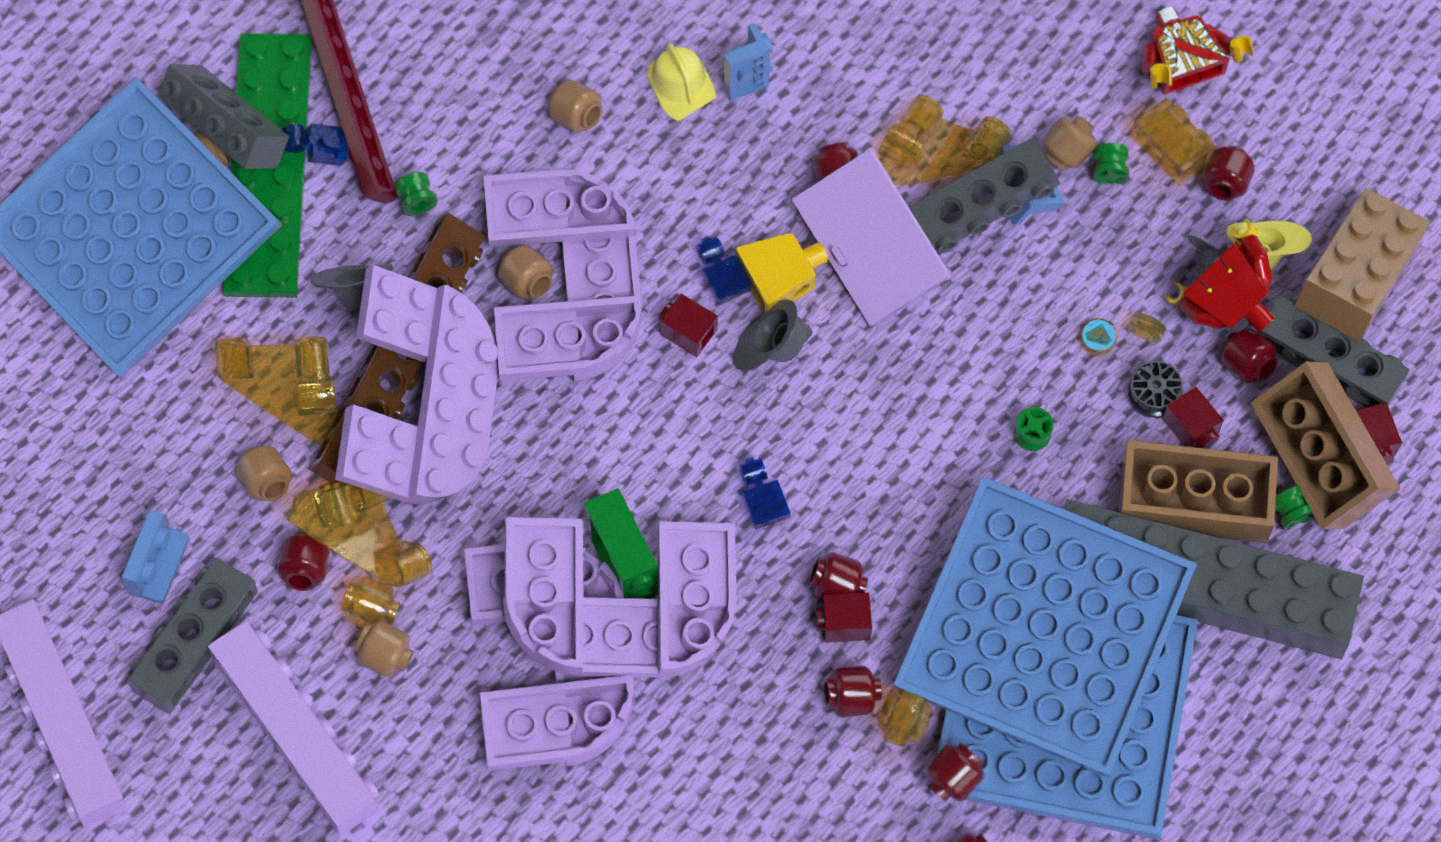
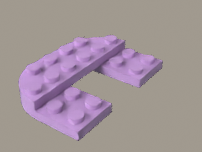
M546 170L484 175L489 247L562 242L567 290L566 302L494 307L500 381L574 375V381L595 377L611 369L631 350L638 337L642 321V295L635 225L627 203L618 192L614 193L603 185L600 178L576 170Z
M373 265L367 268L365 272L356 338L426 363L418 427L356 405L345 408L335 479L406 503H430L464 489L476 478L485 462L489 447L498 378V349L491 329L482 313L461 292L448 285L435 288Z
M506 517L505 595L503 605L508 627L518 645L533 660L553 671L563 674L606 677L634 675V677L661 678L689 672L703 664L716 652L723 642L734 618L736 609L735 523L659 521L657 525L658 599L583 597V519Z
M505 544L464 549L472 625L506 622L503 605L505 595ZM583 547V597L624 598L621 586L610 567L605 562L602 563L596 557L589 554L587 549ZM555 671L557 684L481 692L480 700L488 771L566 762L567 767L597 757L614 744L629 722L635 696L634 675L616 677L575 676Z

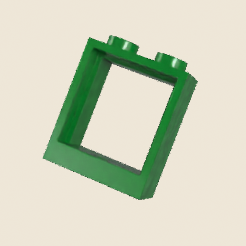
M619 488L585 502L584 514L587 534L601 562H605L615 574L624 598L652 599L654 593L658 592V565Z

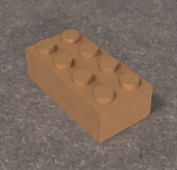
M1365 188L1308 276L1294 307L1360 342L1417 251L1431 222Z
M1306 361L1251 402L1253 409L1295 483L1299 485L1302 495L1307 504L1310 505L1312 513L1321 529L1346 528L1401 489L1329 363Z
M1127 440L1122 456L1118 512L1217 538L1267 543L1274 528L1278 457Z

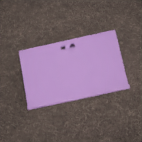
M868 148L866 152L792 198L816 240L824 247L829 261L870 327L883 321L942 282L951 279V274L872 148Z

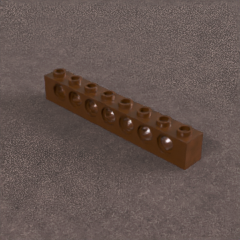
M447 213L435 221L407 277L424 284H430L435 288L448 285L462 293L468 282L464 278L469 267L473 268L477 264L483 253L480 245L485 235L450 213ZM443 253L452 259L453 268L445 264ZM372 344L308 469L343 490L348 491L356 487L335 479L345 408L356 405L398 419L405 406V403L401 400L406 390L411 391L421 375V372L417 370L421 361L406 356V361L402 360L397 356L396 352ZM380 376L385 377L389 381L390 392L385 391L380 386Z

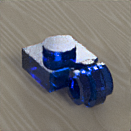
M311 123L305 130L304 126L300 124H289L282 129L289 136L284 149L288 153H300L307 149L308 162L343 165L347 161L345 134L340 127Z
M706 236L702 238L701 243L696 245L698 255L704 265L712 264V266L703 269L702 275L718 305L751 291L752 284L736 254L722 260L721 258L725 256V251L718 237L710 238Z
M753 457L745 459V463L739 465L745 485L753 484L754 488L742 491V497L755 530L790 518L791 512L779 481L775 480L763 484V480L768 479V475L762 459L754 460Z

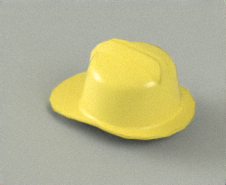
M669 44L657 60L649 64V82L661 107L671 118L680 121L716 98L713 83L703 63L694 51L686 47H674L672 44Z
M1288 221L1252 223L1257 228L1258 238L1268 254L1271 270L1277 266L1283 255L1302 252L1309 248L1312 242L1311 233L1296 223ZM1245 222L1234 223L1228 226L1226 235L1232 242V245L1236 241L1240 245L1241 243L1231 234V229L1234 227L1240 234H1243L1247 230V223Z

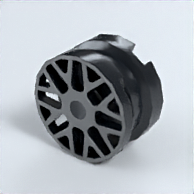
M1145 362L1135 370L1131 378L1128 390L1131 406L1144 417L1162 418L1166 406L1181 396L1183 382L1177 370L1166 362Z

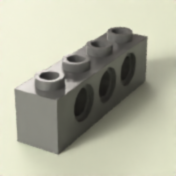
M169 64L158 93L160 99L243 168L261 169L278 167L289 139L286 133L202 65Z
M1032 137L909 206V209L936 252L945 253L955 248L958 241L970 234L978 235L986 231L990 227V223L997 219L1015 215L1022 209V205L1031 200H1039L1049 196L1054 191V188L1061 183L1035 137ZM1019 175L1025 176L1021 185L1017 187L1009 186L1014 177ZM987 193L993 194L990 202L985 205H977L982 195ZM954 211L961 212L955 222L946 223V218L950 213Z
M1280 295L1270 310L1275 319L1259 333L1274 344L1277 352L1276 356L1296 368L1306 361L1327 362L1348 398L1366 408L1387 403L1389 407L1403 385L1410 369L1405 367L1398 358L1392 355H1384L1372 348L1365 339L1362 338L1359 342L1294 307L1297 300H1288ZM1293 332H1303L1308 336V339H1300ZM1325 350H1334L1341 357H1331L1325 352ZM1365 368L1369 370L1373 376H1364L1358 371V369Z
M217 557L210 567L206 565L202 568L196 577L195 588L188 597L183 596L177 602L171 621L166 627L162 626L156 631L150 643L152 646L144 658L139 657L136 659L128 672V683L132 692L169 715L211 659L208 645L231 631L258 593L255 580ZM217 598L222 600L221 604L215 609L203 607L210 599ZM197 629L200 631L194 639L184 640L181 638L186 630ZM173 659L178 661L177 665L169 671L159 669L161 663L165 660Z

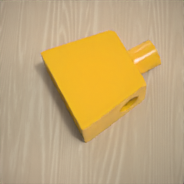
M791 233L736 248L735 263L764 315L779 301L788 299L795 302L813 290L816 280L813 268L828 262L826 251L820 242L802 249L796 237Z

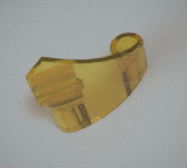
M918 95L898 124L895 123L891 127L876 156L895 186L931 182L974 171L997 158L1010 138L1011 131L1005 123L991 116L984 117L976 131L959 126L942 118L944 110L937 101L926 95Z
M307 337L294 340V344L252 345L247 338H226L215 341L217 374L222 381L315 443L321 444L337 413L333 378L330 377L327 338Z
M342 481L330 482L294 497L287 517L290 523L329 550L387 584L397 588L403 587L430 575L432 572V562L426 549L418 543L401 540L395 531L383 504L392 498Z

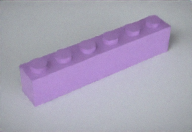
M34 599L1 613L0 654L6 652L10 664L4 666L13 687L21 685L25 696L18 700L27 720L35 717L40 729L33 732L41 752L50 751L55 763L49 765L48 768L57 787L65 784L69 797L63 799V802L72 821L80 818L84 828H87L128 809Z
M246 620L208 645L211 657L341 837L379 811L376 798L380 794L367 776L361 779L354 770L358 764L348 748L344 746L339 749L332 738L336 736V733L324 716L318 719L310 708L315 705L307 691L303 687L296 689L289 680L293 674L286 662L281 657L276 660L268 651L272 645L262 629L258 628L254 631Z

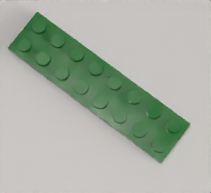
M240 33L236 93L286 133L289 139L277 168L245 169L232 159L231 173L279 220L282 226L223 281L224 297L298 298L313 43L310 34Z

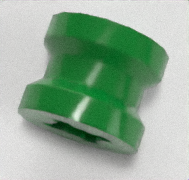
M1105 143L1095 147L1092 152L1093 160L1096 163V167L1093 169V179L1099 184H1121L1129 179V168L1125 165L1129 158L1128 148L1118 143Z
M416 172L400 178L394 185L396 195L403 200L401 207L407 216H415L430 211L438 203L436 194L429 189L430 180L426 173Z
M1030 407L1023 410L1017 418L1014 429V438L1017 444L1027 451L1036 452L1045 448L1051 439L1053 431L1051 415L1039 407ZM1029 432L1036 433L1038 436H1036V435H1031V434H1027V433H1029Z
M1299 485L1289 488L1276 496L1275 511L1280 513L1282 517L1281 524L1285 530H1290L1297 524L1305 523L1314 517L1312 509L1304 499Z

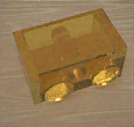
M1167 97L1134 122L1131 138L1178 186H1181L1207 165L1209 157L1216 147L1209 134L1204 130H1199L1189 120L1185 110L1179 105H1174Z

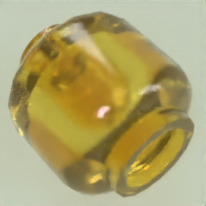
M362 576L355 583L349 582L340 610L345 611V619L348 623L365 628L367 624L373 626L377 621L392 624L400 602L393 600L394 588L391 585Z
M904 689L890 691L887 693L878 714L877 724L880 729L886 732L885 740L905 747L907 741L919 742L923 739L933 715V710L923 697Z

